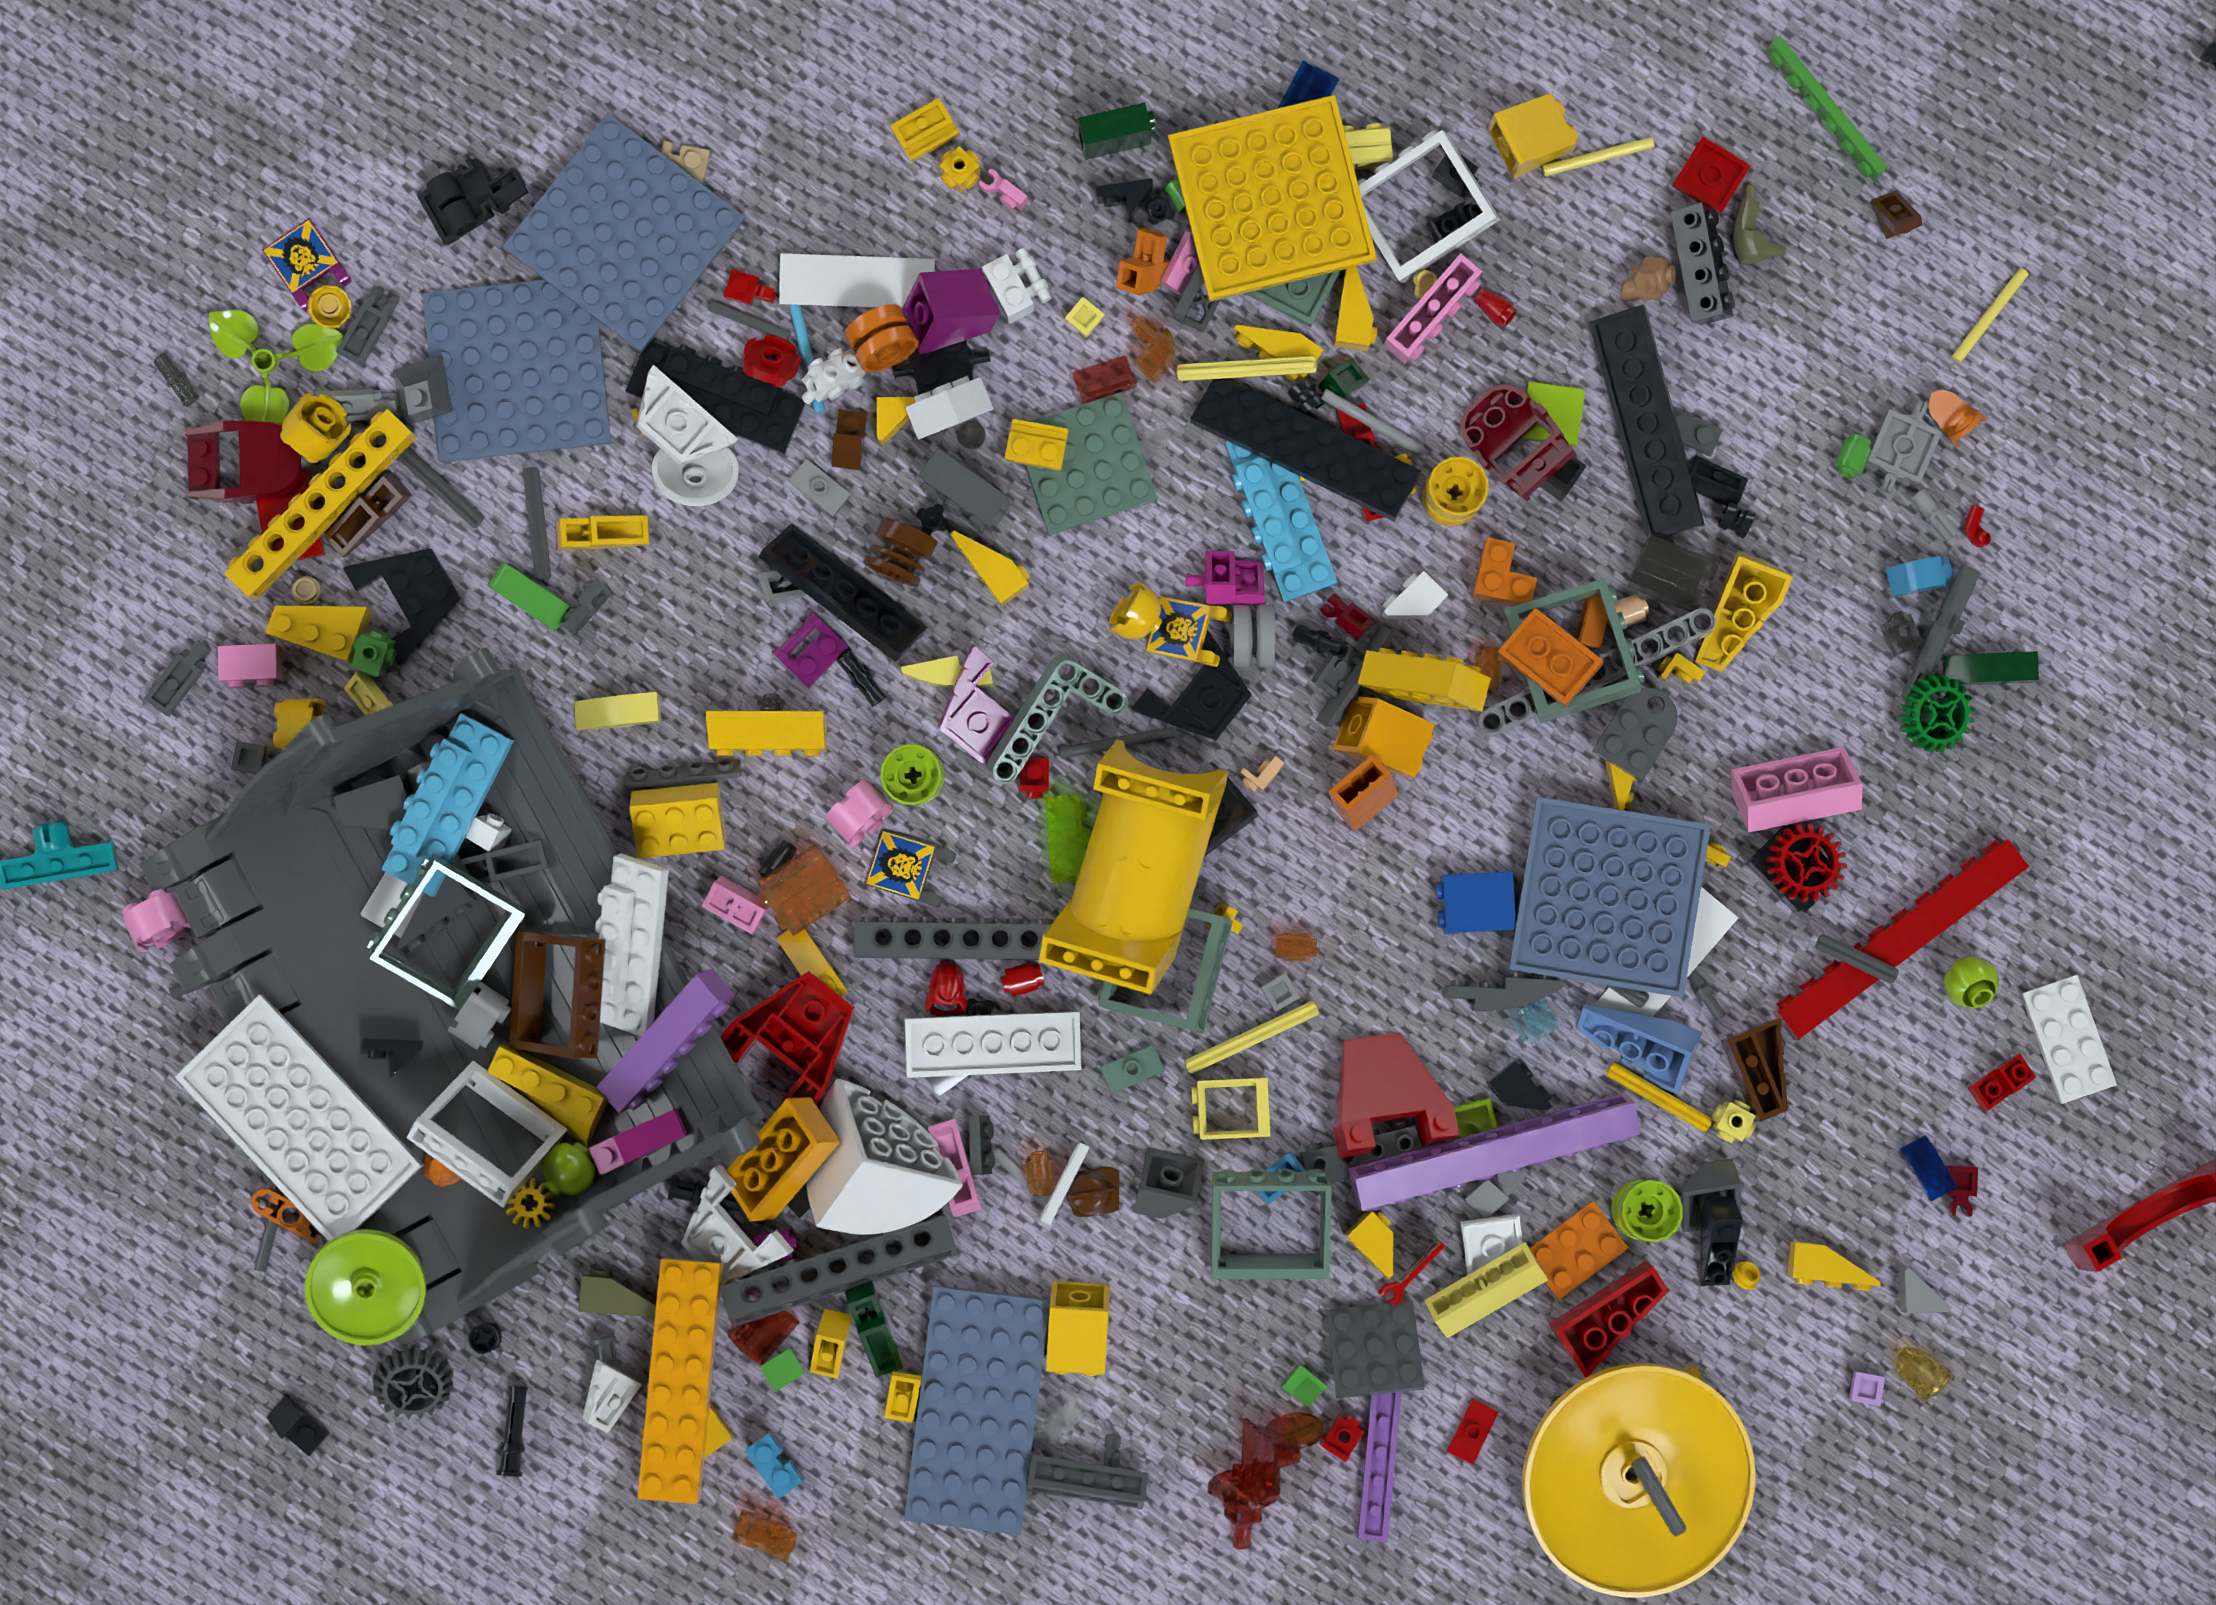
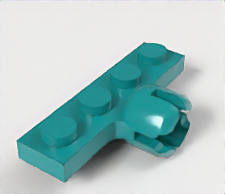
M65 821L42 823L32 829L36 848L33 855L0 860L1 890L116 871L119 869L114 841L78 847L72 844L68 824Z

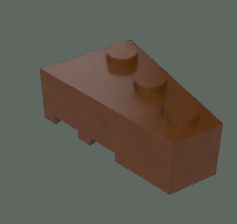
M1781 1018L1767 1021L1721 1040L1745 1102L1751 1107L1750 1113L1756 1116L1754 1122L1763 1121L1788 1111L1786 1076L1783 1066L1784 1048L1781 1038Z

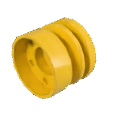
M1450 457L1441 461L1431 472L1421 493L1422 505L1427 515L1436 523L1447 527L1460 526L1469 522L1484 504L1489 491L1488 478L1483 468L1475 461L1465 457ZM1450 490H1455L1454 493L1458 496L1455 500H1452L1451 495L1448 494Z

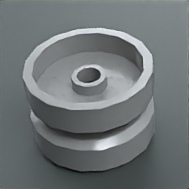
M1233 605L1232 623H1230V649H1232L1233 668H1247L1251 663V650L1255 653L1258 667H1274V605H1258L1255 617H1253V623H1251V609L1248 605Z

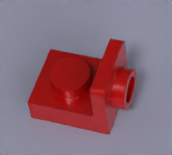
M1028 758L1020 771V793H1026L1025 798L1043 799V794H1049L1050 759Z

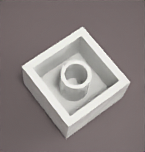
M968 376L953 381L952 385L947 383L931 391L933 396L930 391L914 397L916 403L905 407L918 440L993 410L981 377L970 381Z

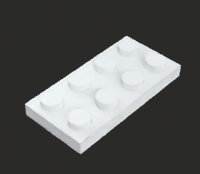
M2077 975L2021 993L2060 1104L2117 1085Z

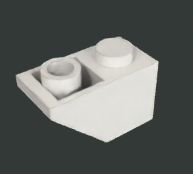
M1425 571L1419 576L1413 573L1403 584L1406 589L1399 596L1394 593L1382 605L1385 608L1382 616L1385 619H1426L1447 598L1448 594Z

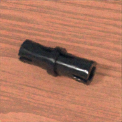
M1299 624L1295 627L1292 634L1294 642L1307 645L1317 653L1326 652L1342 659L1349 650V646H1347L1349 643L1346 640L1332 637L1324 630L1317 631Z
M852 651L846 653L837 661L852 680V686L859 689L872 708L887 697L872 679L873 674L869 670H865Z

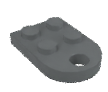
M1642 688L1640 693L1626 697L1592 752L1642 782L1676 728L1678 716L1674 702L1667 694L1654 688ZM1656 697L1662 701L1663 709L1660 713H1653L1648 709L1647 703L1650 698Z

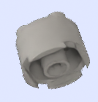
M479 982L477 985L481 989L480 993L472 992L454 1020L458 1022L456 1028L449 1026L447 1030L476 1050L480 1045L486 1048L495 1035L491 1029L496 1021L502 1024L511 1011V1008L507 1006L510 1001L482 982Z

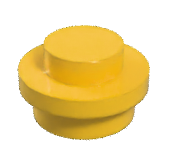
M1749 1261L1738 1262L1734 1265L1732 1274L1735 1283L1745 1290L1755 1288L1760 1280V1272L1756 1265Z

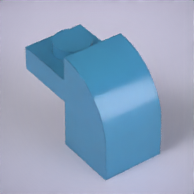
M1936 556L1924 558L1886 569L1892 597L1911 595L1929 589L1950 587L1953 581V569L1950 565L1949 557L1941 558Z

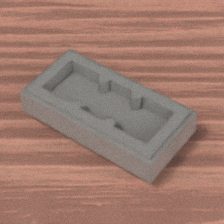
M808 459L803 462L788 480L833 518L851 497L848 491Z

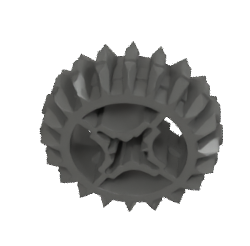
M418 1343L414 1349H409L407 1344L403 1346L402 1351L394 1347L391 1355L384 1354L382 1362L377 1363L372 1379L374 1383L373 1393L377 1396L378 1404H384L386 1413L394 1410L396 1418L403 1413L406 1414L408 1420L412 1415L417 1414L421 1420L424 1412L432 1416L434 1408L442 1410L444 1401L449 1400L450 1391L453 1389L452 1368H449L448 1359H442L440 1351L432 1354L430 1345L425 1350L420 1349L421 1347ZM424 1371L430 1373L436 1380L431 1379V1376L426 1374Z

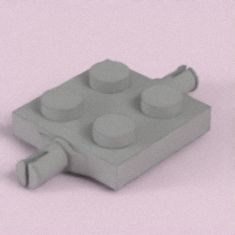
M1917 400L1912 415H1904L1891 409L1886 412L1866 462L1881 469L1886 474L1879 488L1881 491L1886 490L1885 493L1890 494L1892 492L1896 479H1904L1915 485H1919L1923 479L1942 434V431L1929 426L1922 420L1928 407L1926 402L1922 404L1923 401Z

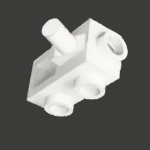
M838 348L827 357V361L818 358L807 367L809 371L802 379L808 389L801 396L805 403L810 404L814 399L818 403L827 398L834 400L843 394L845 389L850 388V390H854L865 381L863 377L866 372L861 369L856 359V354L852 349L844 352L841 348Z

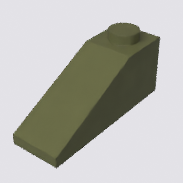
M590 1270V1275L581 1276L579 1312L655 1318L656 1302L617 1278L607 1277L608 1271Z

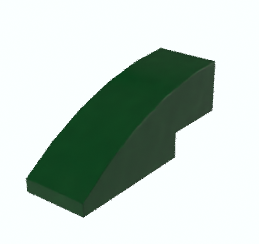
M2038 651L1943 657L1944 675L1948 676L1949 679H1957L1959 685L2034 683L2039 680Z
M873 1281L845 1290L848 1307L875 1377L902 1369L903 1365Z

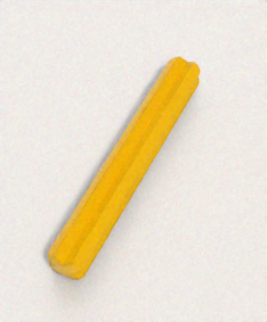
M1612 1063L1607 1070V1077L1700 1131L1706 1132L1711 1126L1712 1120L1709 1116L1619 1064Z

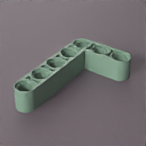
M1066 655L1055 656L987 762L989 773L998 782L1003 784L1014 781L1071 691L1113 715L1119 714L1126 709L1128 704L1126 694L1116 685ZM1064 664H1070L1069 673L1065 676H1059L1060 667ZM1093 678V687L1084 691L1083 683L1087 679ZM1054 688V697L1045 701L1043 699L1045 691ZM1112 693H1117L1116 702L1112 705H1107V697ZM1039 713L1040 718L1038 722L1034 725H1028L1029 716ZM1024 738V744L1021 748L1012 749L1015 739ZM1003 762H1008L1009 767L1007 771L998 774V765Z

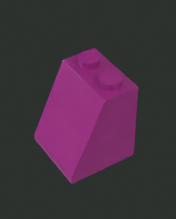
M981 268L921 272L902 307L908 325L912 328L918 339L920 354L991 332L1000 315L999 306L993 299L990 284L985 279Z

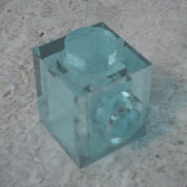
M1542 1001L1534 1007L1531 1003L1527 1004L1516 1012L1519 1017L1513 1020L1517 1025L1513 1028L1517 1037L1522 1043L1527 1041L1529 1045L1536 1043L1562 1025L1546 1001Z

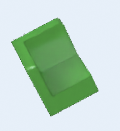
M792 1346L760 1366L775 1392L805 1373L793 1353L795 1350Z
M1300 1363L1297 1364L1281 1384L1283 1389L1297 1398L1306 1407H1309L1322 1390L1325 1391L1328 1387Z

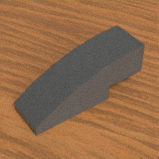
M542 840L458 860L460 870L484 884L549 868Z

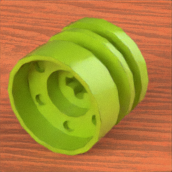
M906 744L895 748L886 756L881 766L880 779L884 790L891 799L901 804L919 806L931 802L939 795L945 782V770L941 759L935 752L924 746ZM913 767L922 774L921 777L917 778V783L913 784L912 779H907V774L912 772Z
M1635 1179L1626 1182L1616 1191L1611 1202V1215L1615 1226L1622 1234L1635 1240L1659 1242L1668 1239L1677 1231L1682 1221L1683 1206L1679 1195L1671 1186L1661 1181ZM1640 1204L1648 1205L1649 1208L1645 1211L1646 1216L1638 1213L1642 1209Z

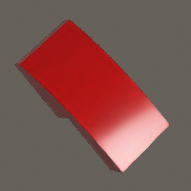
M2019 1053L1967 1088L1983 1112H1985L2009 1095L2022 1089L2034 1080L2036 1076Z

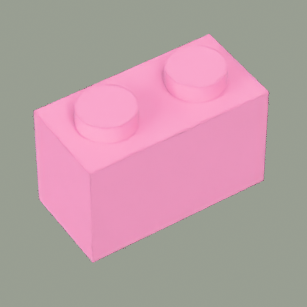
M277 644L218 646V681L228 684V688L233 689L245 688V683H256L257 687H274V682L283 681L282 647Z

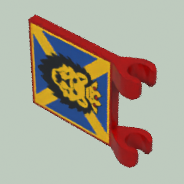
M1435 1240L1395 1282L1382 1285L1378 1293L1385 1297L1388 1292L1393 1291V1297L1387 1302L1391 1303L1392 1306L1398 1305L1403 1298L1405 1287L1446 1245L1439 1240Z

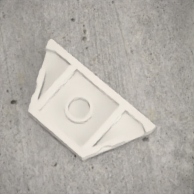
M654 365L648 371L636 427L673 460L682 465L731 446L738 440L737 437Z

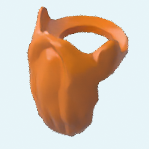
M1938 390L1931 393L1928 403L1929 413L1937 422L1939 428L1947 434L1949 441L1956 447H1960L1958 439L1968 434L1980 421H1986V417L1980 410L1972 409L1966 401L1960 399L1954 392Z
M428 1153L424 1157V1177L431 1180L434 1185L444 1187L457 1183L461 1179L460 1176L435 1158L432 1160V1156Z

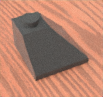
M443 356L433 357L393 370L401 421L405 426L452 412Z
M1147 1147L1133 1213L1163 1219L1196 1206L1204 1160Z
M1733 1158L1703 1163L1682 1188L1683 1232L1701 1230V1217L1705 1197L1734 1196L1741 1213V1181Z

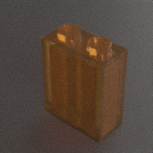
M816 844L757 882L762 891L758 894L759 898L767 909L771 906L775 909L777 914L773 916L783 931L788 928L793 936L851 898L848 890Z

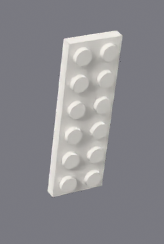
M1079 1011L904 1018L907 1078L1081 1070Z

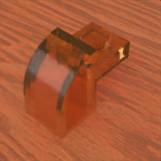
M1137 316L1130 323V331L1147 348L1135 359L1134 366L1156 385L1170 370L1174 362L1175 341L1167 327L1158 335L1156 334L1158 329L1148 319L1143 321Z
M741 1510L732 1538L746 1547L765 1551L777 1560L788 1562L790 1554L795 1549L797 1533L793 1531L794 1527L758 1513Z

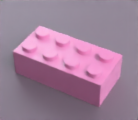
M1845 747L1731 770L1732 797L1748 833L1862 810V782Z

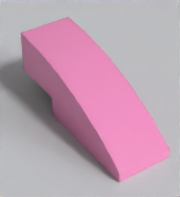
M956 1119L929 1126V1134L938 1143L935 1149L943 1158L949 1157L963 1184L956 1195L949 1201L953 1216L957 1217L981 1210L982 1207Z

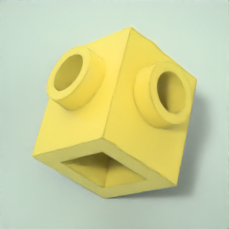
M1735 1100L1734 1103L1724 1102L1723 1105L1719 1104L1711 1117V1120L1714 1121L1711 1128L1718 1131L1716 1136L1730 1144L1734 1140L1743 1142L1744 1138L1749 1139L1756 1127V1124L1753 1123L1756 1116L1749 1112L1751 1107L1738 1100ZM1735 1116L1741 1119L1737 1128L1732 1125V1118Z

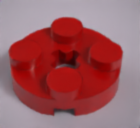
M765 335L763 340L756 341L755 337L745 344L742 355L743 372L758 380L771 383L773 386L782 387L788 380L796 376L801 357L800 354L797 356L795 353V346L784 338Z

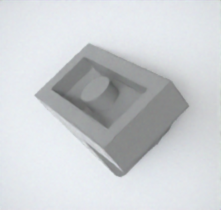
M1520 1170L1512 1173L1502 1172L1495 1174L1488 1180H1481L1464 1200L1484 1218H1488L1509 1199L1508 1195L1525 1178V1175Z

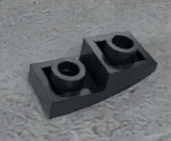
M1473 197L1456 205L1452 210L1429 220L1426 226L1437 243L1483 212Z

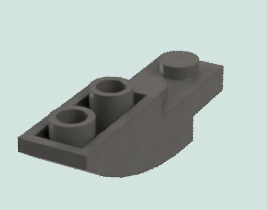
M1510 972V977L1503 978L1502 989H1498V983L1481 982L1480 987H1469V981L1452 980L1451 986H1444V998L1473 1000L1472 1011L1505 1010L1541 1000L1564 987V981L1557 980V977L1539 974V979H1528V973Z

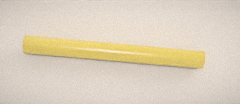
M1652 137L1543 165L1544 177L1654 148V140Z
M2023 268L2018 269L1951 356L1952 359L1959 364L1963 361L2029 274Z

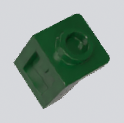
M1351 358L1329 372L1319 383L1318 387L1322 393L1325 389H1328L1345 399L1366 385L1370 379L1355 360Z

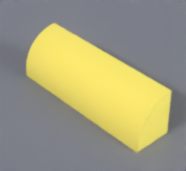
M1524 1242L1424 1301L1437 1326L1449 1338L1548 1281V1278L1531 1249Z

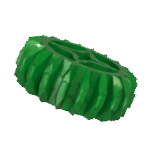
M1929 675L1927 679H1917L1918 686L1914 684L1909 685L1911 694L1904 693L1901 695L1906 700L1905 705L1900 704L1897 706L1900 710H1903V715L1898 716L1897 719L1904 722L1899 729L1901 732L1907 733L1905 739L1909 742H1914L1913 746L1918 749L1923 748L1926 752H1934L1935 750L1939 753L1944 752L1945 748H1955V742H1964L1962 733H1970L1971 731L1967 724L1975 722L1972 717H1969V713L1976 710L1973 706L1968 705L1973 698L1971 695H1965L1967 688L1959 685L1957 679H1949L1945 675L1938 677L1937 675ZM1937 691H1943L1946 694L1943 698H1938L1937 700L1929 698V695ZM1936 727L1944 730L1935 736L1927 734L1930 729L1934 730Z

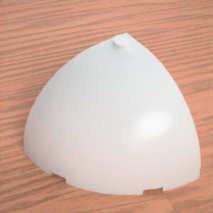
M836 1079L819 1111L840 1140V1143L807 1181L808 1198L817 1227L862 1235L895 1231L915 1224L937 1212L956 1195L963 1184L949 1157H942L935 1149L938 1146L936 1140L912 1117L888 1100L881 1103L869 1096V1090L851 1082Z

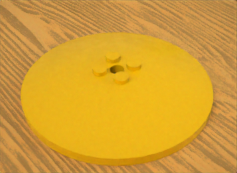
M1654 1363L1619 1365L1607 1368L1579 1381L1554 1402L1539 1422L1530 1440L1523 1466L1522 1495L1525 1513L1530 1528L1546 1555L1573 1580L1592 1590L1612 1596H1656L1674 1591L1697 1580L1710 1571L1732 1548L1742 1532L1752 1506L1756 1478L1755 1460L1749 1436L1741 1419L1725 1398L1708 1383L1686 1371L1667 1365ZM1639 1457L1646 1458L1686 1525V1531L1679 1536L1672 1535L1639 1478L1637 1477L1634 1480L1626 1479L1627 1470L1632 1467V1462Z

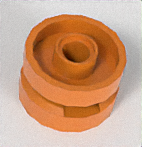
M887 304L871 309L857 317L845 330V338L850 348L857 351L856 359L861 369L866 373H876L891 368L908 358L918 347V339L912 328L906 326L907 318L901 307L897 304Z

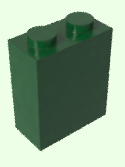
M1143 102L1078 118V134L1084 159L1089 160L1151 145V136L1155 135L1154 127H1156L1153 111H1147L1146 104Z

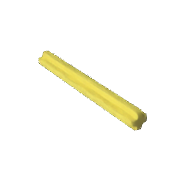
M1315 356L1179 364L1177 366V377L1179 381L1308 374L1316 372L1317 360Z
M1310 1001L1186 1059L1185 1066L1188 1072L1193 1074L1317 1016L1319 1010L1315 1002Z

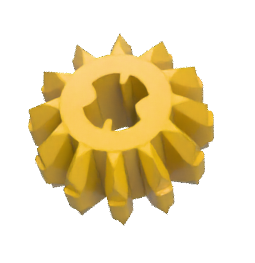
M532 1178L530 1180V1188H526L524 1184L521 1187L522 1190L515 1194L516 1198H511L507 1203L515 1205V1207L506 1210L507 1215L518 1212V1215L513 1219L515 1225L523 1217L525 1218V1229L529 1228L530 1219H534L536 1227H540L541 1222L538 1216L541 1215L546 1220L551 1218L548 1213L544 1212V1208L555 1209V1204L545 1203V1200L554 1197V1194L551 1192L544 1195L541 1194L546 1189L544 1182L536 1190V1179ZM527 1196H533L534 1201L538 1202L537 1208L532 1207L533 1211L527 1212L526 1207L521 1205L523 1199L527 1200Z

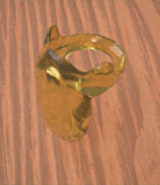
M1904 1347L1897 1350L1895 1365L1898 1374L1916 1392L1918 1398L1930 1406L1927 1399L1938 1394L1955 1375L1948 1367L1938 1365L1933 1358L1927 1356L1920 1349Z

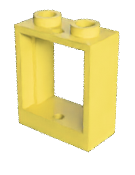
M1268 1078L1197 1081V1087H1191L1192 1105L1198 1104V1116H1193V1133L1199 1134L1200 1140L1270 1137ZM1255 1086L1257 1130L1207 1132L1205 1088Z

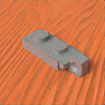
M374 389L317 391L315 395L319 397L320 394H324L336 400L347 413L346 421L371 420L378 412H384L386 409L390 412H397L399 406L398 393H382L381 390Z

